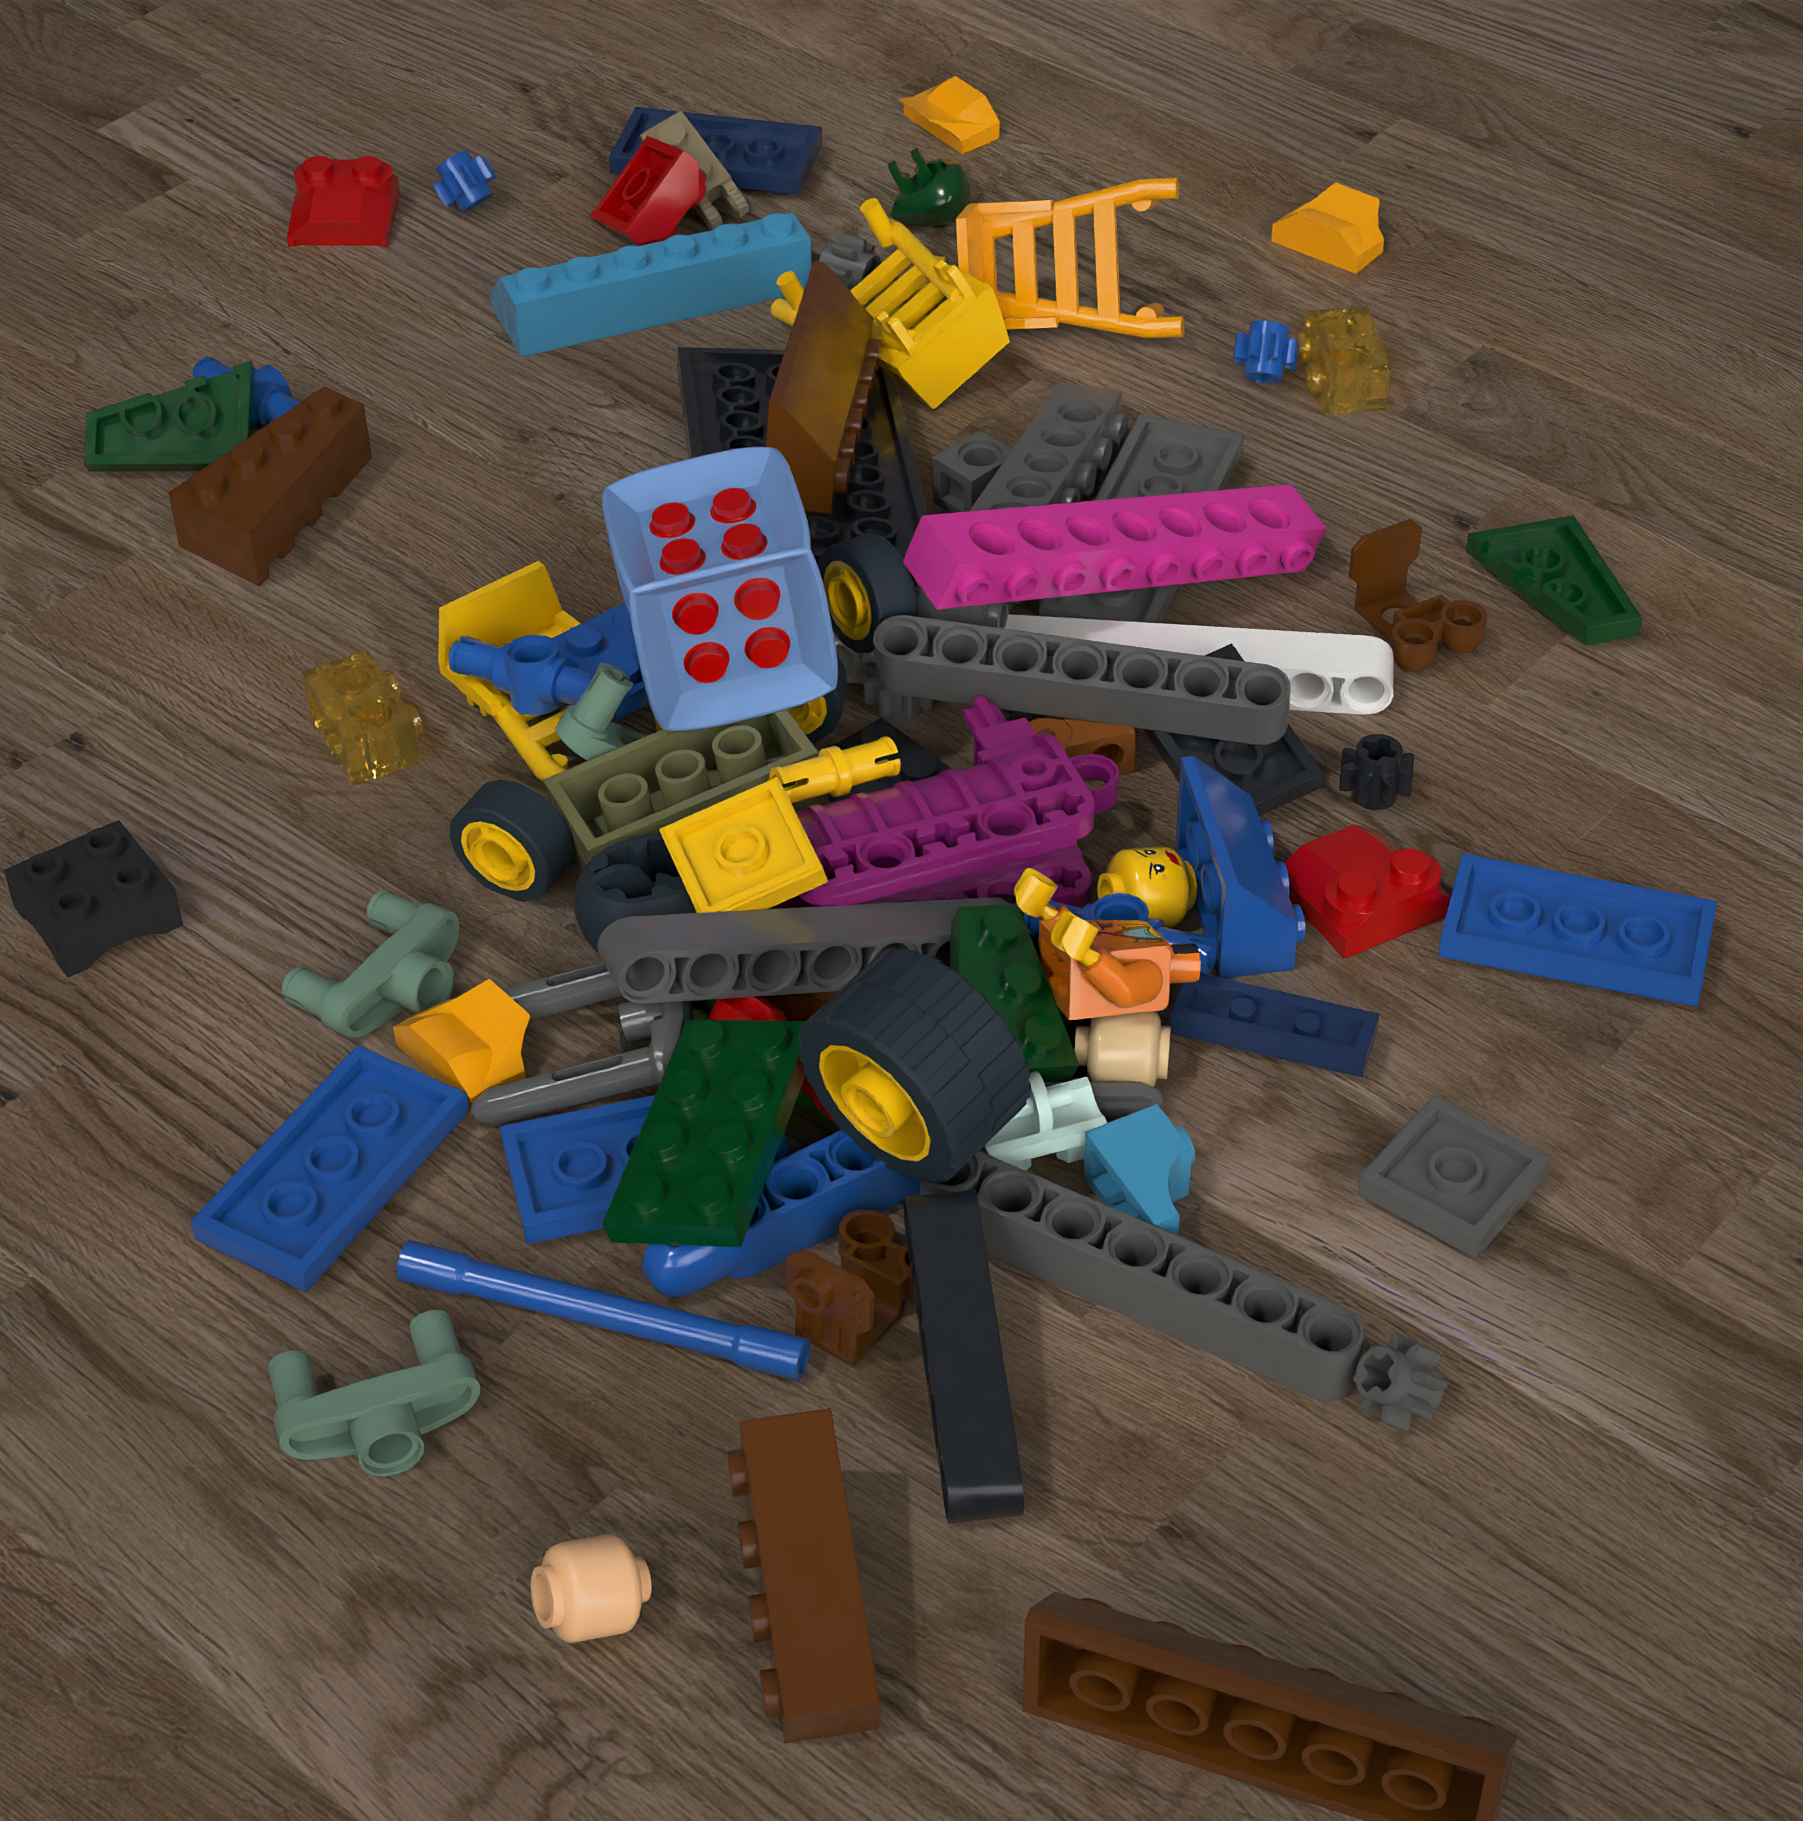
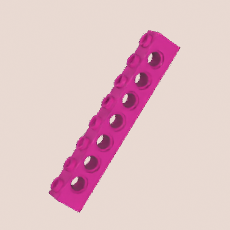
M1291 484L922 515L903 562L938 610L1303 572L1313 560L1315 551L1327 527Z

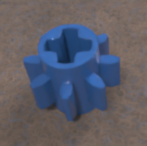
M464 150L448 158L436 168L442 180L434 184L433 188L444 206L450 208L457 203L462 213H465L481 205L494 194L488 183L497 178L487 159L481 155L473 159L468 150Z
M1253 321L1250 323L1249 335L1243 333L1236 334L1233 354L1234 364L1244 366V378L1258 383L1273 384L1282 382L1284 370L1296 371L1299 352L1298 339L1288 338L1289 327L1287 325L1274 321Z

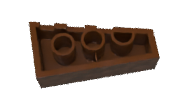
M323 386L168 492L179 547L260 587L270 575L268 567L276 557L284 559L295 547L294 536L304 525L313 526L323 515L321 505L328 497H338L372 458L364 404Z
M831 1408L740 1421L741 1449L727 1451L733 1497L744 1496L748 1521L738 1522L743 1568L756 1567L760 1594L748 1596L754 1642L768 1641L772 1664L771 1669L760 1670L766 1719L780 1717L784 1743L876 1730L879 1726L880 1699Z

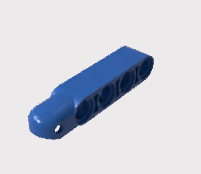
M840 1130L772 1164L742 1247L694 1245L670 1247L667 1244H648L643 1258L642 1271L645 1278L657 1292L676 1299L693 1294L727 1276L731 1278H747L786 1260L791 1252L802 1248L808 1249L839 1234L841 1220L851 1212L857 1210L883 1212L903 1202L905 1196L919 1194V1180H910L900 1176L896 1171L886 1168V1163L881 1160L877 1162L874 1157L857 1146L844 1130Z

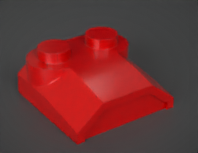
M646 136L642 145L589 216L597 223L630 240L636 246L666 241L669 237L676 235V226L686 212L696 207L705 196L707 175L699 167V162L686 151Z
M313 156L306 159L303 164L295 169L296 194L287 233L288 247H296V245L388 246L400 196L398 176L393 174L392 167L388 163L374 156H363L357 159H330L326 156Z
M1356 824L1301 845L1285 862L1289 877V900L1294 905L1299 904L1306 919L1343 959L1443 919L1447 915L1451 896L1440 886L1442 871L1438 862L1420 850L1412 848L1400 849L1379 832Z

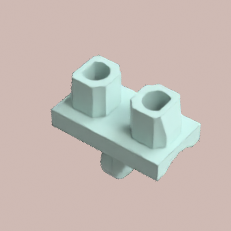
M1036 1071L1030 1073L1031 1092L1030 1097L1026 1100L1027 1104L982 1147L985 1154L1025 1171L1032 1166V1158L1055 1153L1057 1159L1071 1163L1084 1159L1085 1132L1107 1124V1121L1097 1106L1088 1077L1045 1087L1040 1073Z

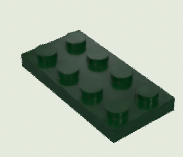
M686 1020L602 1224L610 1242L742 1247L806 1076L798 1048L800 1044V1029L805 1025L806 1021Z

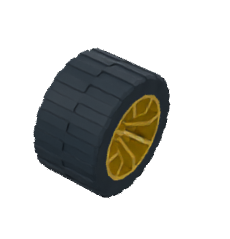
M903 948L901 950L889 949L884 951L812 1015L800 1029V1044L798 1045L800 1060L803 1062L806 1078L811 1083L815 1095L822 1106L827 1109L841 1130H844L864 1152L874 1157L877 1162L881 1160L886 1163V1168L892 1169L899 1173L900 1176L910 1180H920L921 1183L935 1184L936 1182L943 1183L951 1179L1027 1104L1026 1100L1030 1097L1031 1083L1029 1082L1030 1072L1028 1063L1023 1057V1050L1017 1038L1012 1034L1008 1023L1000 1012H997L988 1001V998L978 988L972 986L959 972L947 967L940 960L930 955L919 954L918 951Z

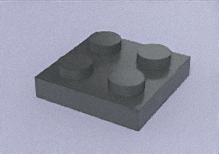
M1433 1095L1360 1175L1358 1195L1477 1259L1548 1177L1552 1157Z

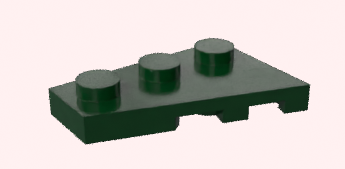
M252 361L232 366L234 371L206 379L203 375L184 381L185 386L155 396L147 393L87 412L84 448L85 467L89 472L201 471L230 451L234 446L253 435L255 367Z
M1574 515L1468 533L1466 552L1582 644L1606 643L1639 636L1642 616Z
M1018 904L959 907L951 921L950 968L959 972L972 986L978 988L988 998V1001L996 1011L1000 1012L1023 1050L1022 1054L1028 1063L1030 1073L1039 1072L1043 1082L1071 1080L1079 1067V1062Z

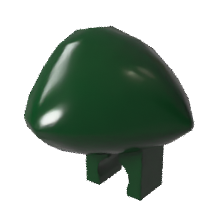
M917 147L910 151L912 159L916 162L915 175L913 177L909 173L900 171L895 160L888 164L889 171L900 189V193L896 197L890 213L891 217L897 221L921 227L945 226L955 222L959 214L970 204L971 192L968 178L960 164L954 160L940 158L927 163Z

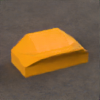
M957 76L913 97L898 99V101L904 104V116L961 154L1000 139V121L986 96Z
M1335 182L1315 199L1299 206L1273 223L1271 241L1357 274L1383 252L1384 237L1379 229L1378 220L1380 200Z
M490 979L457 998L445 1000L393 1026L396 1045L424 1072L434 1079L467 1093L468 1113L471 1115L473 1100L488 1088L526 1079L521 1050L530 1015Z

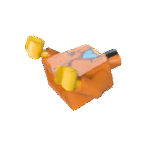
M1027 868L1014 887V895L1018 907L1024 913L1042 919L1039 921V960L1056 1005L1069 1020L1164 1010L1169 1004L1170 984L1193 983L1199 980L1201 959L1196 943L1169 944L1145 921L1083 920L1074 915L1063 904L1055 908L1048 902L1058 886L1047 876L1033 868Z

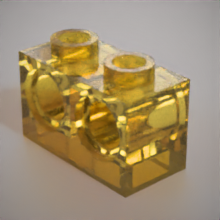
M1368 306L1305 311L1303 332L1296 333L1295 339H1298L1299 346L1297 362L1306 366L1308 392L1310 395L1316 394L1323 415L1386 410L1391 364Z
M369 650L302 671L310 719L352 786L420 763L416 741L417 738L423 736L420 716L413 703H403L394 674L390 669L382 671Z

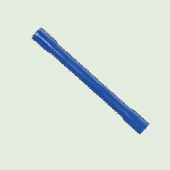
M413 1240L405 1243L397 1263V1278L401 1282L453 1295L468 1294L731 1360L740 1367L800 1381L803 1377L809 1360L811 1343L808 1338L752 1324L737 1325L478 1261L465 1253Z

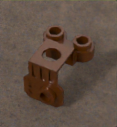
M1408 519L1363 535L1351 549L1349 577L1357 583L1354 609L1390 643L1395 663L1404 670L1414 672L1426 669L1436 658L1439 641H1443L1444 646L1452 652L1468 653L1475 650L1485 637L1487 613L1483 607L1474 602L1464 600L1449 602L1442 594L1418 603L1405 590L1408 567L1419 555L1422 527L1419 524ZM1388 609H1401L1394 612L1392 624L1387 623L1381 617V614Z
M857 1210L849 1213L841 1220L838 1237V1253L841 1257V1267L804 1248L791 1252L786 1259L785 1288L796 1303L795 1335L810 1339V1343L852 1365H855L902 1316L903 1300L907 1297L915 1302L907 1243L904 1246L894 1243L895 1226L888 1216L874 1210Z

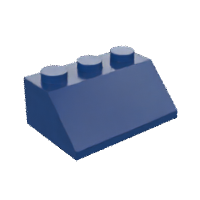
M1181 757L1175 851L1183 860L1188 861L1194 870L1197 882V896L1194 908L1203 935L1213 936L1218 939V953L1214 965L1217 976L1226 979L1294 970L1296 943H1301L1305 940V920L1301 906L1299 904L1291 905L1289 900V877L1285 863L1283 861L1275 862L1273 856L1274 841L1270 822L1268 819L1260 820L1250 794L1196 757Z

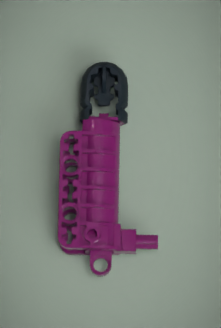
M978 696L973 699V707L964 709L962 713L965 723L974 736V766L959 770H945L940 772L939 775L913 782L908 780L899 782L894 787L867 794L864 792L852 794L844 800L824 805L814 804L796 812L824 869L828 882L769 909L993 898L998 895L1015 896L1014 887L1027 868H1033L1041 872L1055 884L1062 883L1065 888L1057 885L1058 888L1050 900L1084 908L1086 904L1090 903L1092 897V876L1082 859V852L1077 846V840L1087 836L1092 831L1095 814L1109 810L1116 804L1119 792L1118 766L1111 759L1098 754H1083L1069 758L1053 735L1047 732L1036 735L1026 717L1007 722L995 702L989 703L985 696ZM1083 780H1100L1106 785L1091 789L1086 786ZM660 832L624 840L606 847L584 867L576 882L574 894L575 916L585 940L597 953V943L601 933L608 925L618 919L630 916L697 913Z

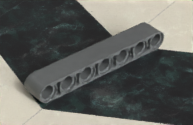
M898 615L885 619L877 626L873 635L877 678L882 687L898 695L973 705L974 698L985 696L989 703L995 702L999 709L1255 745H1267L1278 741L1285 735L1289 724L1290 681L1287 675L1279 668L1267 664L907 615Z
M973 898L630 916L618 919L608 925L600 935L597 948L598 955L621 994L633 1003L646 1004L840 991L878 955L889 949L901 950L903 948L918 951L919 954L930 955L940 960L942 964L950 968L951 921L958 908L1009 903L1000 898ZM1027 926L1035 950L1037 952V955L1039 956V942Z
M978 1151L951 1179L943 1183H921L919 1180L920 1195L976 1190L988 1256L1311 1398L1322 1401H1336L1348 1396L1356 1387L1353 1376L1361 1359L1364 1329L1358 1316L1341 1305L981 1151Z

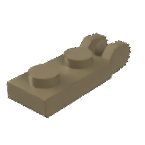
M682 111L640 134L642 143L646 136L686 151L699 162V167L707 175L705 183L707 190L701 202L690 211L692 213L696 212L710 231L723 225L718 210L711 204L712 201L721 196L737 216L741 217L750 212L743 194H741L732 181V177Z

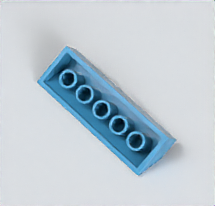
M793 212L788 214H770L761 220L738 225L724 224L718 226L715 230L688 236L675 235L669 237L666 241L643 246H625L616 252L594 257H575L562 264L544 268H526L517 274L499 277L490 293V303L519 356H528L782 298L784 295L776 281L780 275L788 271L795 273L805 289L811 271V238Z

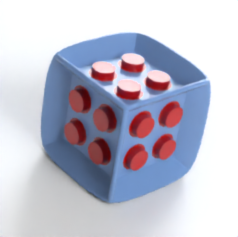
M747 447L711 453L637 472L610 484L603 490L601 500L602 512L623 599L630 614L636 652L649 704L656 721L663 730L691 731L731 724L803 705L826 695L836 688L838 659L824 584L818 564L811 551L808 520L789 464L778 449L773 447Z

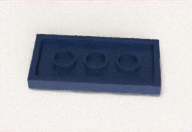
M635 107L609 155L610 174H621L642 145L640 134L679 111ZM683 112L732 177V181L738 190L743 188L769 191L774 195L800 194L822 146V127Z

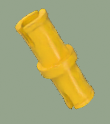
M885 736L877 741L844 750L837 746L827 747L820 751L818 757L782 767H773L769 772V780L778 777L781 784L795 781V785L784 788L792 804L827 793L835 798L850 793L852 786L888 776H897L900 772L901 762L900 758L875 762L876 758L898 753L894 741L890 737Z

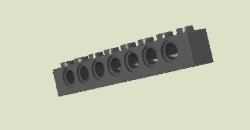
M1059 382L970 511L1080 502L1083 496H1090L1094 488L1096 476L1100 470H1107L1114 448L1122 446L1126 438L1128 415L1121 413L1122 392ZM919 584L915 588L918 617L1003 629L1007 622L1008 612L1012 606L1022 602L1015 601L937 610Z

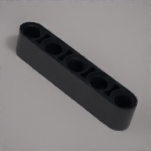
M976 1190L905 1196L903 1198L906 1243L947 1522L949 1524L1022 1516L1024 1513V1494L1021 1467Z

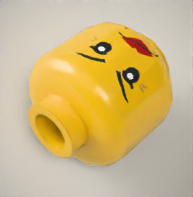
M1164 846L1123 849L1111 858L1106 873L1101 874L1099 877L1097 892L1098 899L1116 893L1136 896L1146 903L1149 917L1161 919L1165 927L1171 928L1179 924L1184 919L1187 911L1193 908L1197 896V882L1190 863L1183 860L1173 848Z

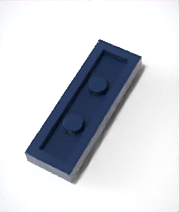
M1200 973L1197 982L1182 984L1170 1015L1171 1034L1363 1078L1378 1032L1380 1014Z

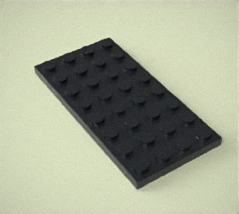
M678 347L677 372L688 459L737 448L766 447L769 400L785 350ZM879 366L878 372L875 371L873 393L869 395L866 419L863 418L860 443H857L854 466L850 468L847 493L836 494L831 514L805 511L810 531L811 551L817 564L819 563L820 556L829 546L864 534H878L887 539L904 559L922 515H928L894 373Z

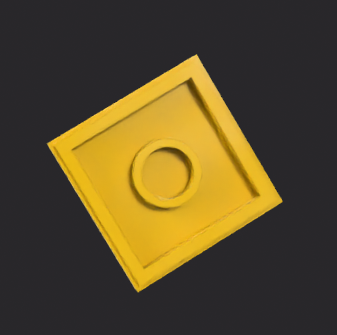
M778 777L659 829L697 913L769 909L828 882L824 869Z

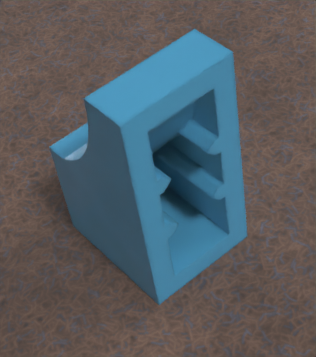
M1155 1104L1085 1132L1083 1178L1101 1203L1178 1236L1180 1215L1173 1204L1176 1200L1189 1195L1191 1164L1195 1162L1194 1146L1186 1130L1179 1125L1174 1126L1159 1105Z

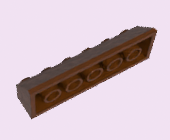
M813 261L769 400L766 447L778 449L785 457L795 479L804 510L831 514L836 494L847 493L850 468L854 466L857 443H860L863 418L866 419L869 395L873 393L875 371L878 372L882 339L872 338L874 318L825 262Z
M1053 1592L1032 1606L1025 1619L1023 1712L1364 1821L1497 1820L1509 1777L1517 1734L1498 1729L1484 1719L1473 1716L1459 1717L1420 1705L1412 1698L1400 1693L1378 1692L1340 1680L1334 1674L1323 1669H1304L1265 1657L1257 1650L1245 1645L1223 1644L1188 1633L1182 1627L1171 1622H1152L1114 1610L1106 1603L1092 1598L1078 1599L1059 1592Z

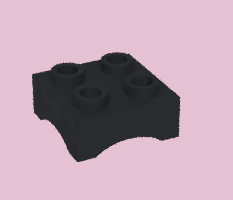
M120 820L94 829L85 835L4 869L14 908L23 919H26L36 929L67 978L88 969L101 955L122 942L143 935L165 934L183 926L175 888Z

